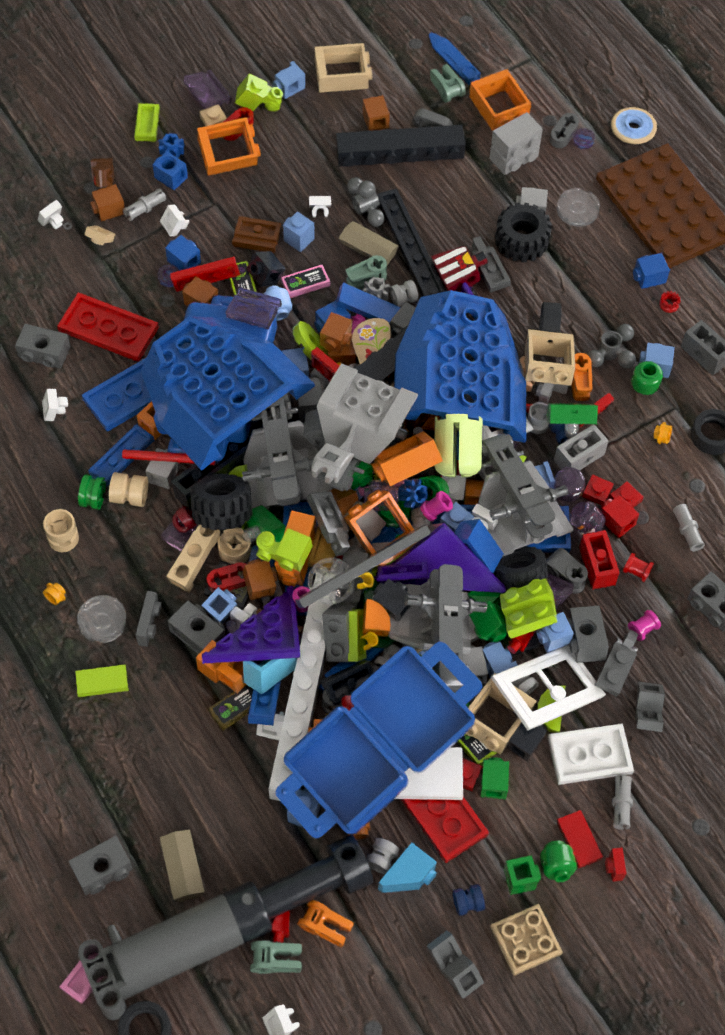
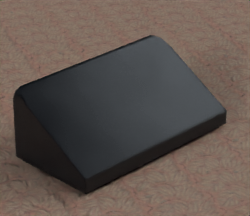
M362 660L320 680L332 704L336 705L342 702V698L345 695L351 696L361 684L374 674V671L368 660Z

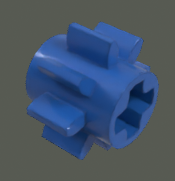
M165 134L163 140L159 139V154L163 155L168 151L178 158L180 154H184V139H179L177 134Z
M405 479L404 484L398 489L399 500L405 502L404 507L406 508L420 507L421 503L425 502L428 496L427 486L421 485V479Z

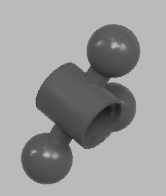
M357 177L351 178L347 183V189L351 194L356 195L352 197V204L356 213L361 215L368 212V223L373 227L381 226L385 217L382 211L376 209L380 206V202L375 192V185L368 180L362 181Z
M622 324L617 328L616 332L607 331L602 335L599 350H591L587 354L591 358L593 368L600 367L604 359L613 360L618 357V363L621 367L631 368L636 362L635 354L632 351H622L620 349L622 341L627 342L634 336V329L631 325Z

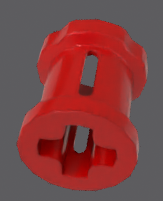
M631 553L623 572H629L638 576L645 583L654 563L640 560L635 557L634 553Z

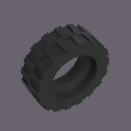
M528 546L515 549L514 553L503 556L494 571V575L502 582L506 589L512 587L520 588L528 585L534 579L542 580L548 576L545 553L540 549H536V547Z

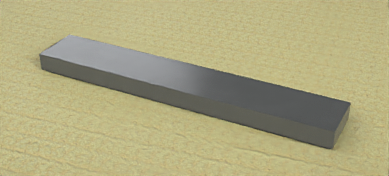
M427 525L416 528L295 599L299 608H306L425 538L431 533Z

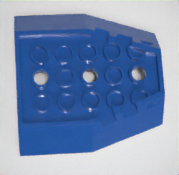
M452 290L421 297L395 354L394 388L399 390L404 388L418 394L405 419L416 421L421 413L446 417V414H468V419L479 421V417L483 418V425L501 428L504 434L511 435L513 441L525 443V375L506 317L493 299ZM465 313L471 314L475 321L469 320ZM465 353L470 354L474 361L466 359ZM464 394L470 395L473 403L467 402Z
M190 316L153 342L141 369L161 428L201 471L220 457L216 447L217 444L288 392L297 400L315 387V384L273 343L210 317ZM184 343H191L187 348H180ZM210 370H218L214 375H207ZM245 397V400L243 402L234 403V401L237 398Z

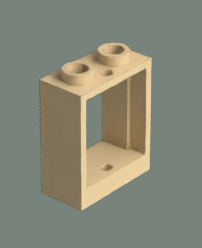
M364 43L315 47V66L319 93L368 89V80H372V69L367 67L370 59L369 52H365ZM359 62L361 73L327 75L325 64Z
M528 329L525 344V381L571 386L575 371L574 335ZM533 354L563 357L564 364L534 361Z
M491 678L468 707L475 715L488 696H491L514 712ZM515 687L532 711L537 701ZM518 717L505 736L502 737L475 718L474 726L466 734L482 742L487 749L501 755L509 739L521 724V720Z

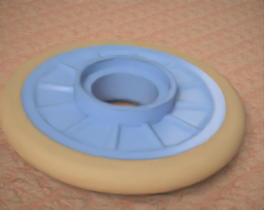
M629 107L618 111L613 116L611 128L615 136L629 144H642L654 137L657 131V124L649 112L640 108ZM636 123L639 125V128H631L629 124Z

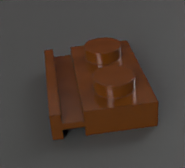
M239 216L234 238L232 239V246L275 253L282 225L278 222Z

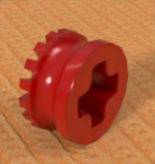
M672 291L664 292L661 295L660 308L668 313L677 311L681 301L680 296H678L679 294H676V292L672 293ZM667 299H670L673 304L669 305Z

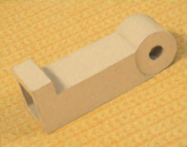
M202 525L197 527L166 576L170 583L190 593L194 586L193 581L211 549L217 543L220 530L203 528Z

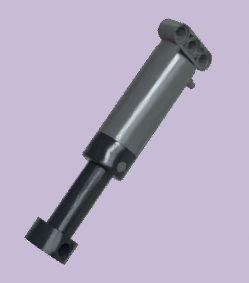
M348 835L327 845L328 857L259 889L256 888L252 881H248L125 939L121 938L115 925H109L107 930L112 945L105 948L97 940L89 939L84 941L79 947L78 955L104 1017L109 1020L121 1018L126 1010L125 999L272 931L271 919L341 886H343L347 894H351L373 884L370 867L355 837ZM98 953L94 959H87L89 955ZM108 976L104 982L97 983L100 977ZM110 1000H117L113 1006H106Z

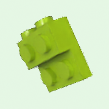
M546 578L542 580L534 579L528 585L520 588L512 587L506 593L500 595L501 609L505 615L507 633L510 639L558 622L553 592Z

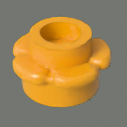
M663 422L660 426H656L654 439H657L660 445L661 443L668 444L672 435V426L666 425V422Z
M46 584L47 588L43 591V594L50 603L57 605L60 601H65L64 594L66 592L60 584Z

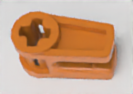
M585 353L575 354V371L571 388L574 400L576 401L589 400L590 392L593 388L591 358Z
M316 900L309 901L307 904L309 908L304 917L299 919L297 925L306 932L317 935L342 948L345 943V937L337 933L335 929L332 930L326 927L323 923L328 922L338 927L340 931L344 930L346 932L352 930L354 923Z

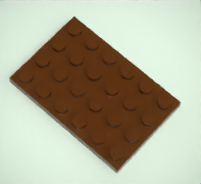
M669 143L597 173L596 180L650 252L653 255L663 254L669 269L725 244L724 213Z

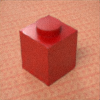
M618 495L613 500L611 498L608 499L601 506L602 511L599 519L620 538L636 525L639 513L621 495Z

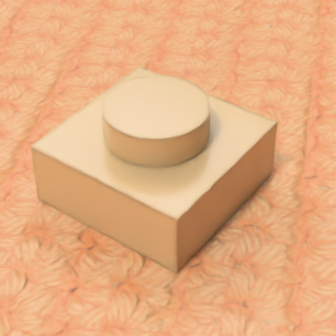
M219 104L200 111V118L205 126L219 124L227 119Z
M97 225L87 227L84 234L92 238L91 241L99 245L113 242L115 233Z

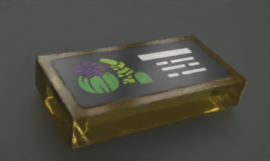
M247 684L238 694L234 691L209 708V712L223 731L249 714L253 688Z

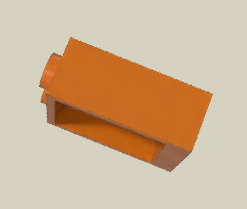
M508 69L471 82L469 97L492 131L526 112L530 115L531 102ZM505 91L516 107L495 114L485 98Z
M247 117L197 128V139L208 176L257 165L260 149L258 143L254 144V128L252 124L249 125ZM243 133L249 155L215 162L209 140Z
M422 431L384 449L371 465L376 477H379L381 482L385 481L389 486H392L443 462L434 439Z
M385 490L372 492L367 497L368 501L362 505L357 504L348 510V515L344 517V520L365 551L369 553V556L376 551L356 523V520L382 501L404 532L389 544L414 530L390 492ZM413 545L402 550L401 552L397 553L396 555L385 560L377 566H386L388 563L393 561L395 558H397L399 555H401L403 552L408 550Z
M291 510L285 533L289 528L311 538L313 545L318 528L315 516ZM309 555L300 572L294 569L292 571L285 570L276 561L275 567L279 580L287 586H303L308 570L307 562Z

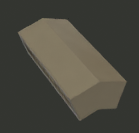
M354 221L349 223L339 236L342 244L367 258L376 255L384 257L387 266L396 256L398 249L397 244Z
M190 830L176 831L160 837L173 900L181 903L189 899L200 898L204 893V888Z

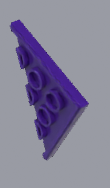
M445 523L390 564L426 562L428 576L431 571L439 570V567L444 564L460 566L463 570V590L498 593L506 591V587ZM428 579L400 582L402 584L422 585L428 582Z
M289 586L284 594L280 597L276 596L267 603L261 612L257 615L253 614L240 624V628L234 633H229L218 641L216 647L211 651L204 652L202 654V664L300 658L296 606L292 597L294 587Z

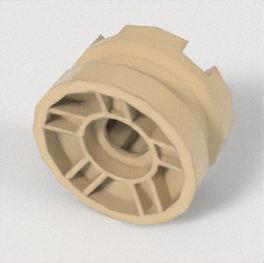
M242 528L226 529L218 537V552L222 561L230 564L245 563L250 558L252 551L251 539L249 534ZM232 544H237V546H236L234 549L232 548L231 545H232Z

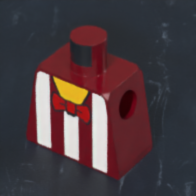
M466 246L431 256L435 269L447 291L461 292L462 283L465 282L471 287L481 279L478 268L488 263L483 251L471 256Z

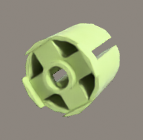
M446 414V419L438 421L437 417H435V444L443 462L434 465L436 471L446 477L456 478L457 431H459V473L462 478L478 473L482 465L483 418L479 417V421L468 419V414Z

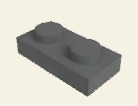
M147 591L136 632L137 643L140 646L148 647L149 639H153L155 636L156 624H154L155 616L159 617L162 605L158 601L157 592Z

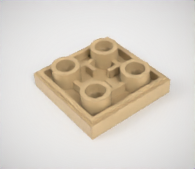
M539 904L493 923L490 926L513 976L563 953Z

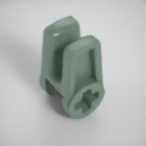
M448 64L442 66V74L437 69L430 71V80L444 102L447 103L456 96L462 97L466 95L463 81Z
M376 255L347 268L346 283L361 290L364 289L365 281L369 282L372 277L379 278V274H381L380 278H384L385 282L387 278L386 259Z
M255 941L251 943V950L254 951L253 964L250 965L251 972L268 974L273 972L300 973L302 971L301 961L277 960L274 958L275 956H299L302 953V944L274 943L270 941ZM262 953H264V962H262Z

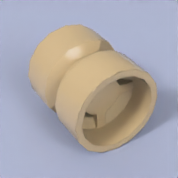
M114 472L109 486V502L124 504L126 501H129V504L132 506L144 507L148 494V477L133 475L132 478H129L128 474Z
M63 509L49 512L44 519L43 525L50 547L58 552L72 550L79 541V534L73 515Z

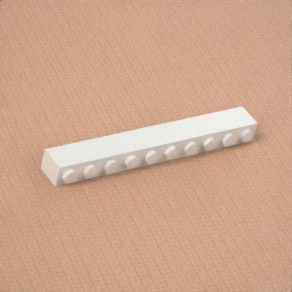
M334 562L332 571L317 568L313 589L340 574L342 563ZM336 590L308 607L300 644V658H297L269 785V797L273 800H279L275 793L276 788L292 774L291 770L284 763L285 753L308 733V729L312 725L326 658L322 614L332 604H335Z

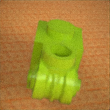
M248 74L238 86L235 103L252 111L260 103H265L267 110L278 111L281 106L283 93L278 87L272 88L267 85L266 81Z
M289 528L281 542H276L274 535L266 531L260 533L257 537L258 552L256 556L267 562L270 559H274L283 569L288 571L294 569L300 572L313 545L310 537Z

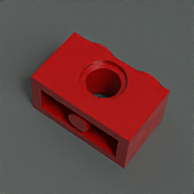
M606 530L583 534L579 549L588 571L592 590L616 585L620 572Z

